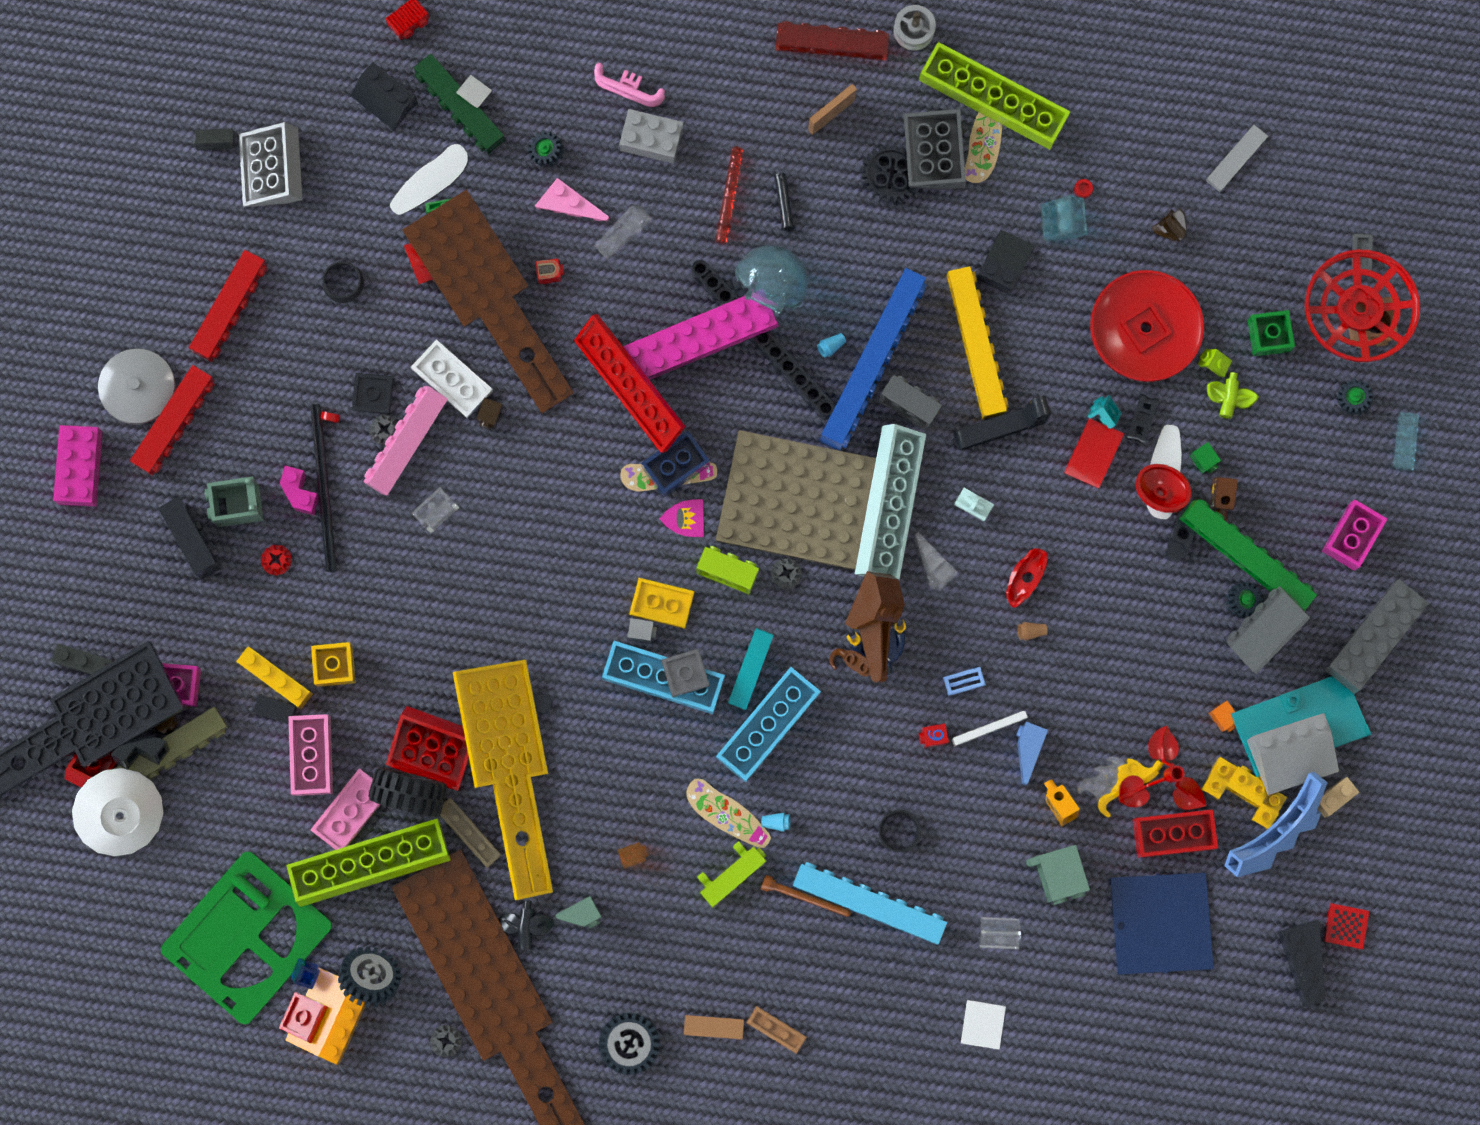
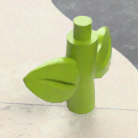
M1230 372V377L1226 379L1225 384L1213 381L1207 385V393L1210 400L1222 403L1219 416L1226 419H1232L1235 406L1245 409L1252 406L1259 398L1250 389H1238V374Z

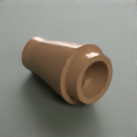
M1023 622L1018 625V637L1020 640L1024 639V641L1047 635L1046 624Z

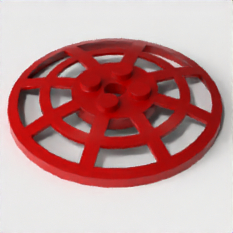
M1357 249L1337 254L1317 269L1306 290L1305 314L1310 330L1317 341L1332 354L1353 362H1374L1393 355L1409 341L1418 324L1420 299L1413 279L1397 261L1380 252ZM1360 257L1378 260L1388 265L1390 269L1383 276L1371 270L1361 269ZM1352 258L1353 269L1342 272L1333 279L1325 272L1334 263ZM1396 272L1407 285L1411 300L1399 301L1395 288L1389 282ZM1361 275L1374 278L1378 282L1373 288L1361 285ZM1353 276V286L1345 291L1337 284L1343 278ZM1320 277L1327 286L1322 294L1320 306H1310L1312 289ZM1384 286L1392 297L1393 302L1383 303L1379 294ZM1331 289L1339 296L1337 306H1326L1327 297ZM1356 304H1363L1365 312H1358L1355 307ZM1412 308L1411 323L1403 337L1394 331L1400 318V309ZM1394 310L1393 320L1388 327L1380 320L1384 311ZM1311 314H1321L1326 328L1332 334L1326 342L1315 329ZM1327 314H1338L1342 324L1336 330L1331 325ZM1375 326L1383 332L1381 336L1367 341L1366 330ZM1347 328L1358 331L1359 341L1350 340L1342 336ZM1387 337L1398 343L1389 351L1370 357L1368 346L1376 345ZM1339 340L1347 345L1360 347L1362 357L1345 355L1332 348V346Z

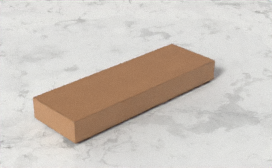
M757 1006L746 1022L796 1054L807 1038Z
M685 1015L684 1035L743 1039L744 1020Z

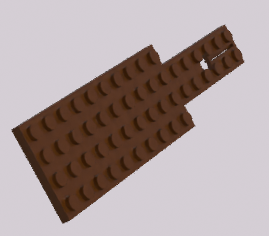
M461 849L450 855L451 861L428 867L391 887L482 1060L485 1061L499 1052L502 1053L539 1125H585L536 1033L552 1024L553 1021L511 942L502 929L495 912ZM542 1087H550L553 1090L554 1097L550 1102H542L539 1099L538 1093Z

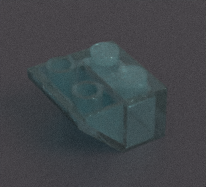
M1069 195L1040 204L1044 241L1069 240L1087 235L1084 198Z

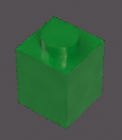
M1209 442L1190 455V458L1202 474L1205 472L1210 474L1219 468L1217 464L1221 460Z

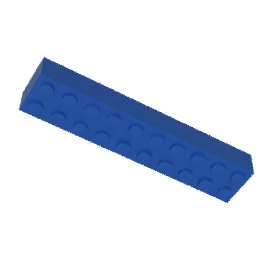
M905 268L821 434V443L838 451H841L842 447L846 449L852 436L850 432L856 430L860 420L858 416L859 414H864L869 402L867 398H872L877 386L875 382H880L885 370L883 366L884 364L888 366L894 352L892 348H897L902 336L900 332H905L910 321L908 316H913L919 302L917 298L921 300L927 287V284H925L926 277Z

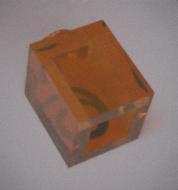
M640 842L618 849L624 869L646 862L645 857L648 856L645 845L641 846Z

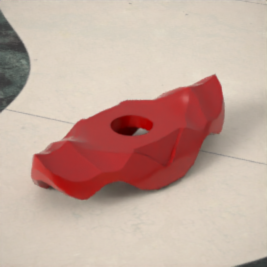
M1039 548L1031 549L1013 569L1006 591L1007 600L1013 608L1021 605L1040 583L1048 559V553L1045 550ZM1026 573L1033 575V580L1029 583L1023 581V576Z

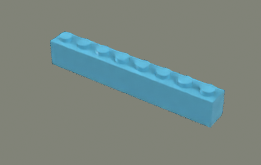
M806 862L805 865H800L792 887L936 945L939 944L947 922L943 921L944 917L935 913L932 916L925 914L926 910L917 906L914 909L907 906V902L896 899V902L888 899L889 895L878 891V894L870 892L871 888L860 884L859 887L852 884V880L845 877L838 879L834 877L835 873L825 869L823 872L816 870L817 866Z

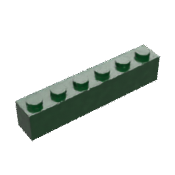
M431 53L414 67V76L420 84L424 83L428 87L426 90L433 98L436 96L439 99L438 103L444 111L448 110L452 114L450 117L457 125L460 123L463 126V132L468 138L472 137L476 141L475 145L481 152L485 151L489 155L505 141L501 131L479 107L476 108L456 93L460 85Z

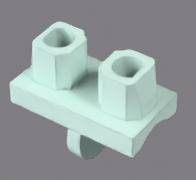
M963 488L954 505L985 521L994 504Z

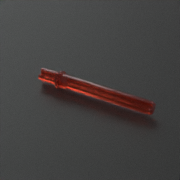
M739 146L732 148L719 223L716 224L718 229L715 243L721 245L726 244L728 231L731 229L730 220L743 154V148Z

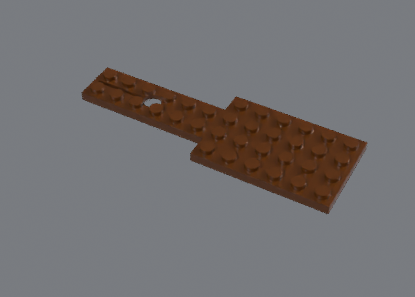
M467 189L402 229L462 325L465 327L478 318L482 319L541 413L574 394L514 300L513 296L526 289L528 285ZM523 348H531L534 351L535 357L531 362H523L520 359L519 354Z

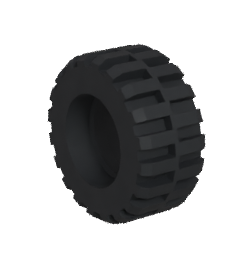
M378 767L374 772L368 796L370 801L414 814L438 817L442 812L447 786L443 782L427 777Z

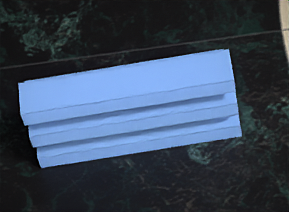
M980 667L943 677L948 696L986 685ZM978 672V676L949 684L948 680ZM980 679L981 683L973 684L951 691V687H955Z

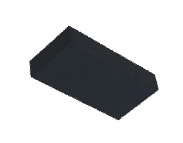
M259 694L252 712L289 725V716L294 715L296 706Z

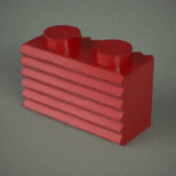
M418 0L407 1L403 6L385 18L387 25L400 41L403 38H410L414 34L415 29L418 27L423 28L430 19L429 13Z

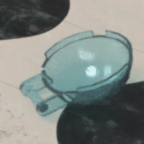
M776 245L757 247L744 255L736 266L737 282L741 280L744 287L748 288L744 299H751L772 309L777 315H780L784 306H793L792 309H795L803 303L808 289L807 272L802 261L788 249Z

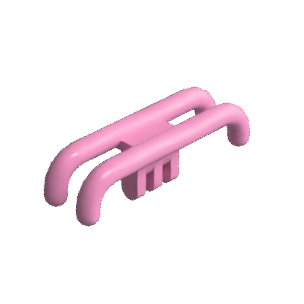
M602 63L596 64L594 69L595 81L603 89L647 107H657L664 101L665 90L663 88H660L655 95H649L638 90L643 78L639 75L635 82L636 74L632 72L628 79L629 71L625 70L620 82H617L603 75Z

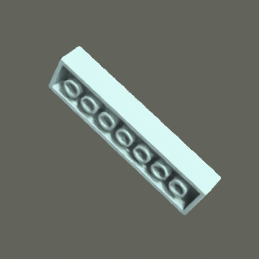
M897 424L882 426L856 564V575L865 577L866 572L870 571L890 574L900 579L925 444V433Z

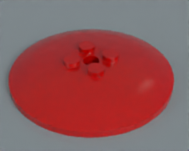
M1140 270L1129 272L1116 278L1103 289L1092 309L1090 332L1097 353L1113 371L1135 381L1154 382L1165 380L1178 374L1191 363L1198 353L1203 340L1204 320L1197 299L1181 281L1159 271ZM1141 324H1148L1151 328L1150 332H1143Z

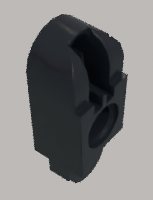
M1189 505L1177 513L1165 552L1168 559L1174 562L1185 557L1196 533L1179 519ZM1178 531L1185 532L1186 539H1180Z

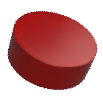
M1087 179L1079 180L1074 187L1075 195L1080 199H1086L1091 196L1093 184Z
M322 412L321 420L338 423L340 422L341 415Z

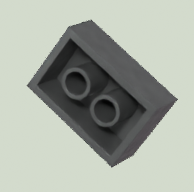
M893 375L881 393L879 402L927 432L942 407L939 404L940 401L933 396L928 397L925 395L924 391L918 386L912 387L904 377Z

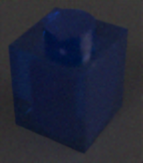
M298 958L291 977L294 984L313 989L320 970L317 964Z

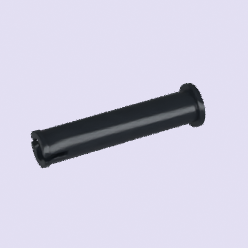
M780 173L774 175L782 222L781 230L790 231L795 229V225H793L786 174L781 173L782 176H780Z

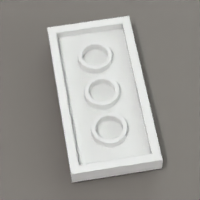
M435 340L411 366L415 373L438 393L446 397L447 401L466 418L493 391L490 386L438 340Z

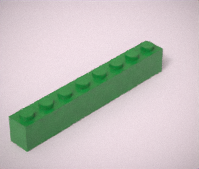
M1204 500L1192 501L1179 518L1182 522L1268 591L1271 592L1280 586L1304 610L1308 608L1317 596L1310 585L1300 582L1298 580L1299 577L1292 571L1288 572L1283 568L1284 565L1280 561L1269 557V553L1265 549L1254 545L1253 539L1246 535L1243 536L1239 532V528L1234 524H1228L1222 514L1216 511L1213 512L1207 502Z

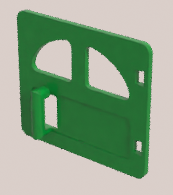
M244 852L163 943L161 953L239 1023L249 1024L330 932L332 923L312 904L300 907L295 901L292 887L255 854ZM247 873H251L271 891L270 896H264L244 876ZM237 887L257 904L259 908L256 911L253 910L233 892V889ZM289 905L295 913L297 930L288 957L282 958L264 943L259 935L284 906ZM246 949H251L273 970L269 978L250 987L231 988L223 985L221 982L224 974ZM182 957L191 963L187 969L178 962ZM227 997L236 1003L233 1009L224 1002Z

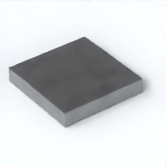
M699 649L661 660L672 698L710 686Z

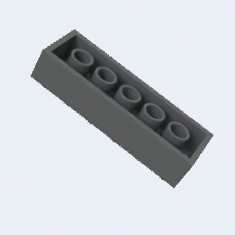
M1400 579L1396 580L1390 585L1324 670L1353 694L1357 693L1363 688L1429 603Z

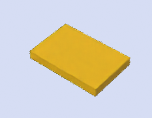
M638 578L629 615L685 629L695 591Z

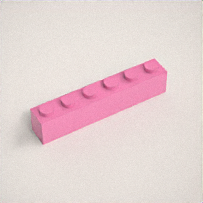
M423 386V388L421 387L416 392V399L413 404H409L406 408L405 417L403 420L398 421L393 436L388 437L385 442L386 447L376 456V463L365 473L364 483L382 495L387 496L448 400L430 386Z

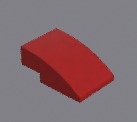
M1089 418L1064 474L1099 489L1124 433L1113 428L1109 429L1107 425Z

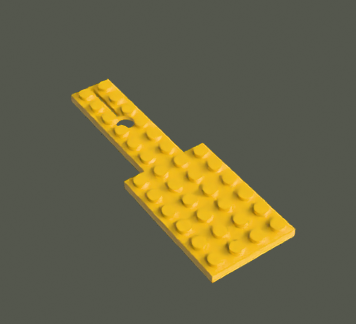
M526 660L453 672L474 786L477 788L493 784L515 900L552 893L553 889L531 777L548 774L527 662ZM519 831H523L528 835V842L525 846H520L516 842V835Z

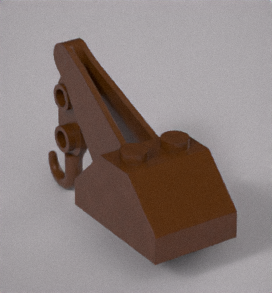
M866 572L845 622L852 629L860 630L866 657L857 651L837 648L832 651L829 658L830 665L834 670L837 669L834 663L835 657L840 655L846 662V665L865 677L871 676L874 682L883 683L886 681L891 625L898 622L905 606L899 579L890 574Z

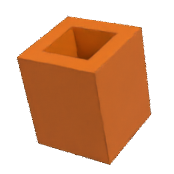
M1225 701L1209 712V715L1222 732L1226 729L1230 732L1236 728L1231 716L1235 711L1228 701Z

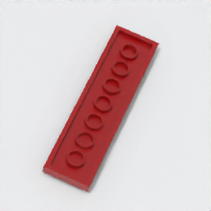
M598 314L592 315L574 339V342L661 453L666 452L686 426Z

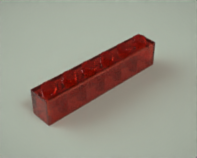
M783 21L777 25L775 50L886 61L889 33H885L882 30L870 32L863 28L849 30L847 27L830 28L828 25H819L818 27L811 26L808 23L797 25L789 21Z

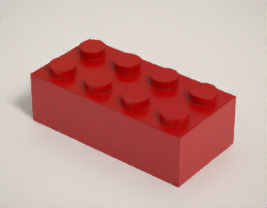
M1213 810L1132 819L1137 858L1218 849Z

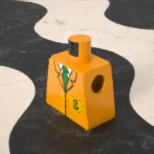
M1052 779L1042 785L1047 792L1045 800L1062 827L1078 817L1080 809L1063 785L1057 787Z

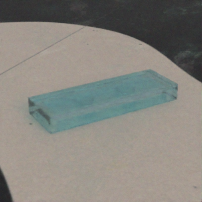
M1399 412L1393 465L1395 469L1414 470L1419 414Z

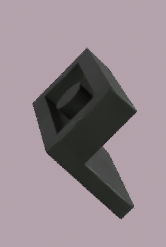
M233 128L195 130L193 145L197 151L235 149Z

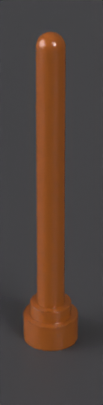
M765 875L761 890L766 892L768 890H775L846 917L851 915V911L847 908L776 883V880H773L771 876Z

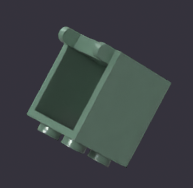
M253 476L207 483L205 498L206 501L209 500L210 508H207L208 518L217 527L264 521L259 483ZM226 498L228 515H220L218 499Z
M1076 845L1042 854L1026 861L1028 867L1036 865L1047 902L1053 901V905L1066 902V897L1069 896L1072 899L1086 896L1085 892L1090 890Z

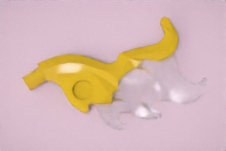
M1109 757L1106 760L1111 761L1112 765L1095 767L1093 771H1098L1099 775L1095 778L1083 780L1078 786V794L1080 795L1083 790L1090 791L1098 801L1099 811L1109 818L1111 814L1106 810V805L1119 796L1122 781L1128 776L1135 775L1140 777L1144 784L1148 783L1159 774V770L1163 766L1162 762L1157 760L1152 767L1147 768L1133 759L1127 758V764H1124L1118 757Z

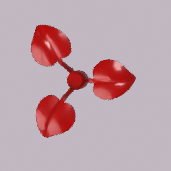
M1168 726L1161 727L1151 736L1148 743V751L1153 759H1161L1163 764L1169 766L1164 771V777L1146 785L1138 776L1131 775L1126 777L1120 785L1119 801L1128 807L1143 806L1150 798L1146 788L1167 781L1169 783L1176 782L1175 786L1177 788L1173 792V799L1179 808L1192 810L1205 807V797L1197 782L1192 778L1184 777L1185 772L1182 767L1174 766V763L1167 762L1173 760L1178 755L1179 746Z

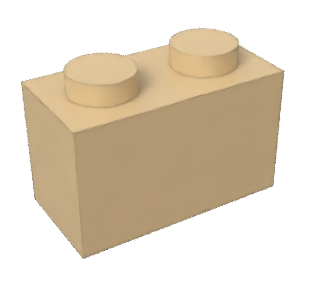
M1345 777L1323 793L1318 810L1324 818L1328 817L1356 796L1359 791L1349 778Z

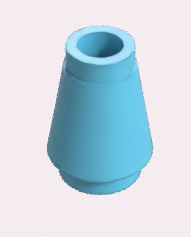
M839 333L838 335L820 340V343L817 344L818 351L824 358L830 357L846 343V339L842 333Z
M784 812L762 816V828L783 832L790 830V814H785Z

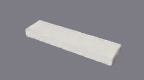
M1025 711L954 737L952 739L953 746H958L1028 718Z

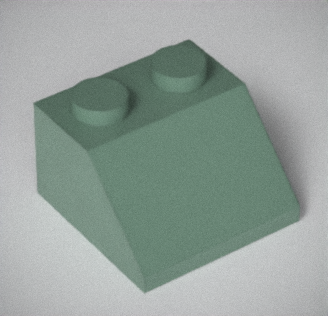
M591 896L555 915L559 920L582 927L589 926L590 929L600 924L599 920L602 919Z

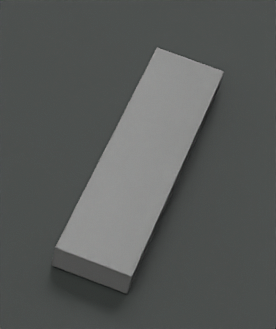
M1253 125L1209 175L1206 181L1217 191L1221 192L1268 136Z

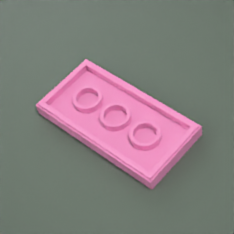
M359 768L311 828L312 832L335 850L348 846L381 805L369 799L368 795L372 778Z

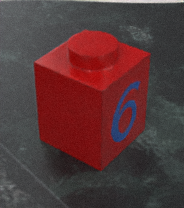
M946 724L923 727L921 733H919L920 744H924V748L948 744Z

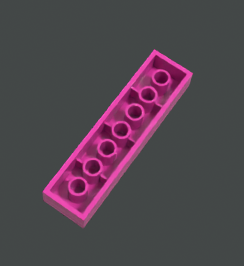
M760 289L623 347L646 377L651 380L777 328L779 325L764 289Z

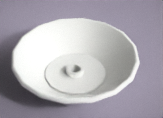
M124 768L102 771L88 779L76 795L72 809L74 828L82 842L97 853L111 856L132 854L148 845L159 831L163 817L161 795L153 782L139 772ZM118 812L123 813V816L121 818L116 817V814Z

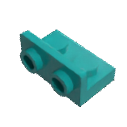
M1110 395L1105 398L1103 396L1097 398L1093 402L1094 405L1090 407L1091 410L1088 417L1092 418L1099 414L1101 422L1111 429L1116 426L1122 413Z

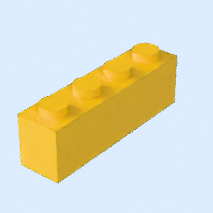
M249 646L236 661L300 709L304 707L313 695Z

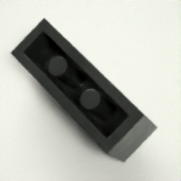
M57 643L51 662L91 675L112 663L113 660Z

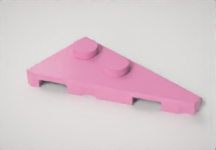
M558 178L535 205V208L539 210L545 209L554 213H565L566 215L580 218L587 217L596 221L609 220V216Z

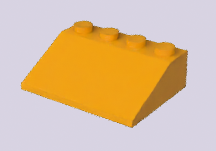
M318 967L306 997L328 1008L312 1043H308L289 1033L286 1041L337 1065L340 1064L365 1009V1002L362 1001L361 1006L357 1005L358 999L356 998L351 1002L349 1000L351 994L345 997L343 994L344 990L339 988L341 984L338 983L339 976Z

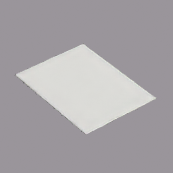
M470 75L456 93L478 108L492 90Z

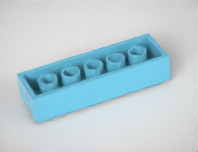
M613 641L602 680L710 714L714 713L725 675L705 669L709 687L672 698L661 662L662 659L668 657Z
M790 667L717 754L716 758L746 783L821 691Z

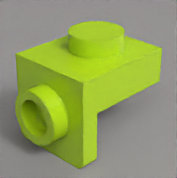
M1205 349L1200 356L1198 365L1200 367H1207L1219 377H1225L1232 360L1217 349Z

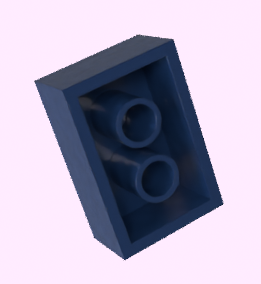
M689 431L677 437L666 452L661 453L657 451L641 463L642 469L663 498L710 466V460Z

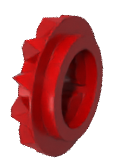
M272 545L266 548L261 555V565L271 575L285 573L292 563L289 550L282 545ZM271 554L276 557L281 555L279 558L281 566L277 563L271 564L273 561Z

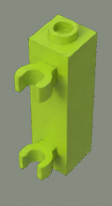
M738 841L733 848L741 858L713 882L710 881L704 872L697 876L706 887L700 894L712 908L766 863L764 859L766 855L760 848L755 849L753 846L747 852Z

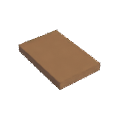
M853 84L810 117L808 131L814 135L855 101L857 88Z

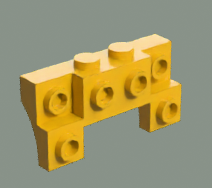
M1218 757L1201 790L1218 800L1226 789L1254 807H1258L1252 821L1265 827L1266 830L1269 829L1276 820L1278 812L1287 797L1279 792L1268 795L1261 777L1257 778L1252 775V771L1245 766L1236 767L1222 757Z

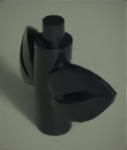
M524 901V907L520 908V916L516 913H507L498 918L504 932L509 935L518 934V948L532 949V935L543 936L551 930L554 921L546 915H534V909H531L532 901Z

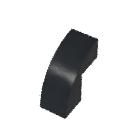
M139 737L120 745L113 751L111 756L115 764L128 770L139 755L159 765L170 749L167 742L163 739Z

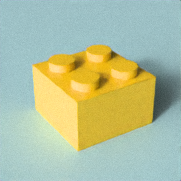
M350 642L311 646L315 686L322 687L356 683L353 645Z

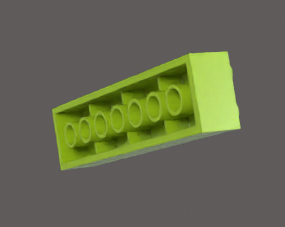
M939 42L920 73V82L1051 150L1070 114V111Z
M437 818L286 866L295 901L302 907L451 861L441 824Z

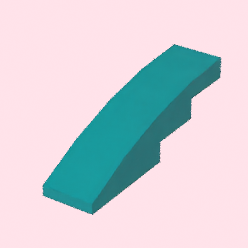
M758 628L755 629L730 696L729 704L747 709L774 634Z

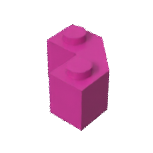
M284 466L280 486L291 505L298 512L315 515L319 496L317 493L302 490L306 473L300 469Z

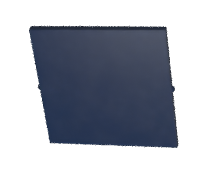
M1157 873L1154 876L1110 878L1117 975L1154 972L1167 974L1172 971L1214 969L1206 873L1160 875Z

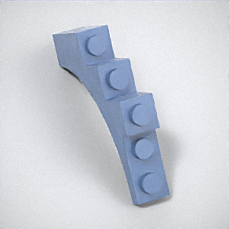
M1315 772L1308 773L1303 787L1287 811L1257 838L1241 847L1230 850L1225 867L1236 877L1270 869L1276 853L1293 849L1300 832L1316 828L1321 815L1318 807L1327 782Z

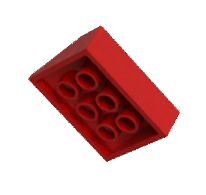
M406 706L400 715L386 765L407 773L443 782L448 788L459 791L470 762L463 726Z

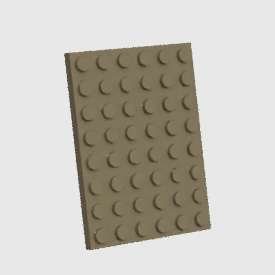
M739 430L716 542L856 570L876 458Z

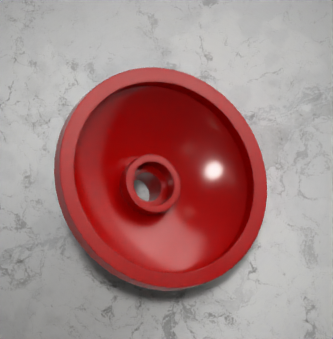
M1151 464L1144 467L1136 478L1135 485L1139 497L1149 507L1164 513L1178 512L1184 509L1190 501V484L1185 476L1173 467L1164 464Z

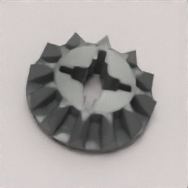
M380 415L374 418L370 424L369 433L371 438L376 443L385 445L388 437L393 436L396 431L397 420L390 415ZM379 424L385 427L388 425V431L390 435L386 434L385 432L380 433L381 428Z
M789 558L778 560L771 570L773 582L783 589L795 587L802 576L801 567L795 560ZM783 566L787 571L794 570L790 573V581L786 576H780L783 573Z
M442 1025L436 1028L430 1039L433 1051L442 1057H450L456 1054L462 1044L460 1032L450 1025ZM449 1033V1040L454 1044H447L443 1049V1042L438 1040V1038H445Z

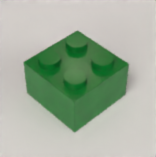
M1289 310L1253 314L1247 320L1253 357L1291 352L1295 347Z

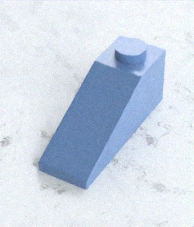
M1025 722L1023 726L1020 725L1016 736H1019L1017 743L1022 785L1025 786L1029 782L1048 731L1029 722Z

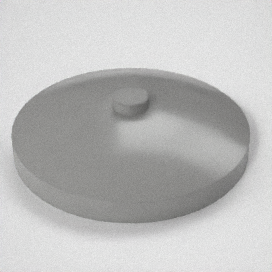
M130 349L112 357L102 369L98 381V393L104 408L117 420L132 425L146 424L156 420L176 391L175 377L170 366L158 354L145 349Z

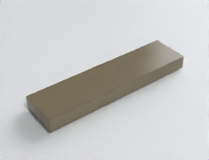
M451 798L444 802L440 816L486 868H489L502 856L500 852Z

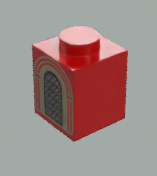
M558 259L536 261L539 284L561 282L564 268L563 264H559Z

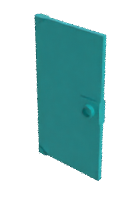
M1331 676L1232 713L1231 716L1255 776L1257 778L1261 777L1247 743V740L1255 735L1322 713L1325 714L1330 727L1334 748L1371 735L1354 694Z

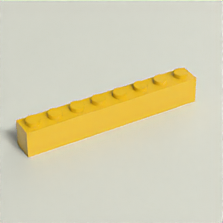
M970 266L948 271L947 280L982 419L1004 415L1008 408V401L1006 397L1003 398L1002 390H1004L1002 379H998L997 372H999L998 362H994L993 359L995 350L993 343H989L988 336H990L989 326L984 323L986 315L984 307H980L979 289L976 290L975 287L977 282L976 274L974 271H971Z

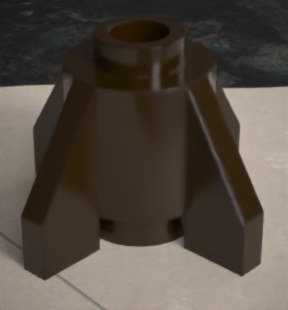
M1181 208L1175 212L1170 209L1160 223L1158 222L1151 229L1157 235L1179 242L1187 235L1185 233L1187 231L1185 213Z

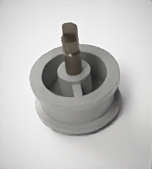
M910 5L903 8L895 19L893 32L896 41L900 46L908 50L915 51L925 48L933 39L936 28L935 18L927 8L920 5Z

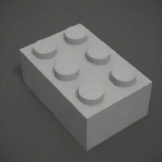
M628 109L619 143L620 151L674 164L683 132V122Z

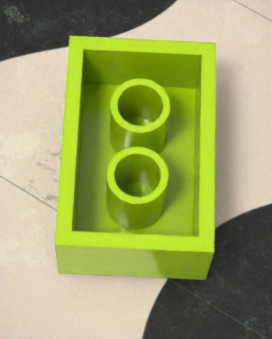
M710 546V548L705 547L697 565L696 574L750 595L759 572V568L756 567L757 564L748 560L742 562L738 560V556L728 553V555L722 554L720 549Z

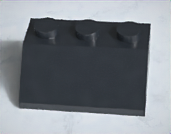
M374 62L360 75L351 93V97L393 131L418 104L414 94Z

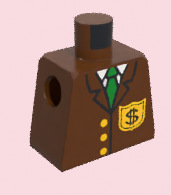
M1216 477L1212 479L1211 508H1216V512L1222 514L1225 518L1224 520L1227 521L1228 510H1234L1238 479ZM1222 497L1225 498V503H1224V504L1221 503V498H1222Z

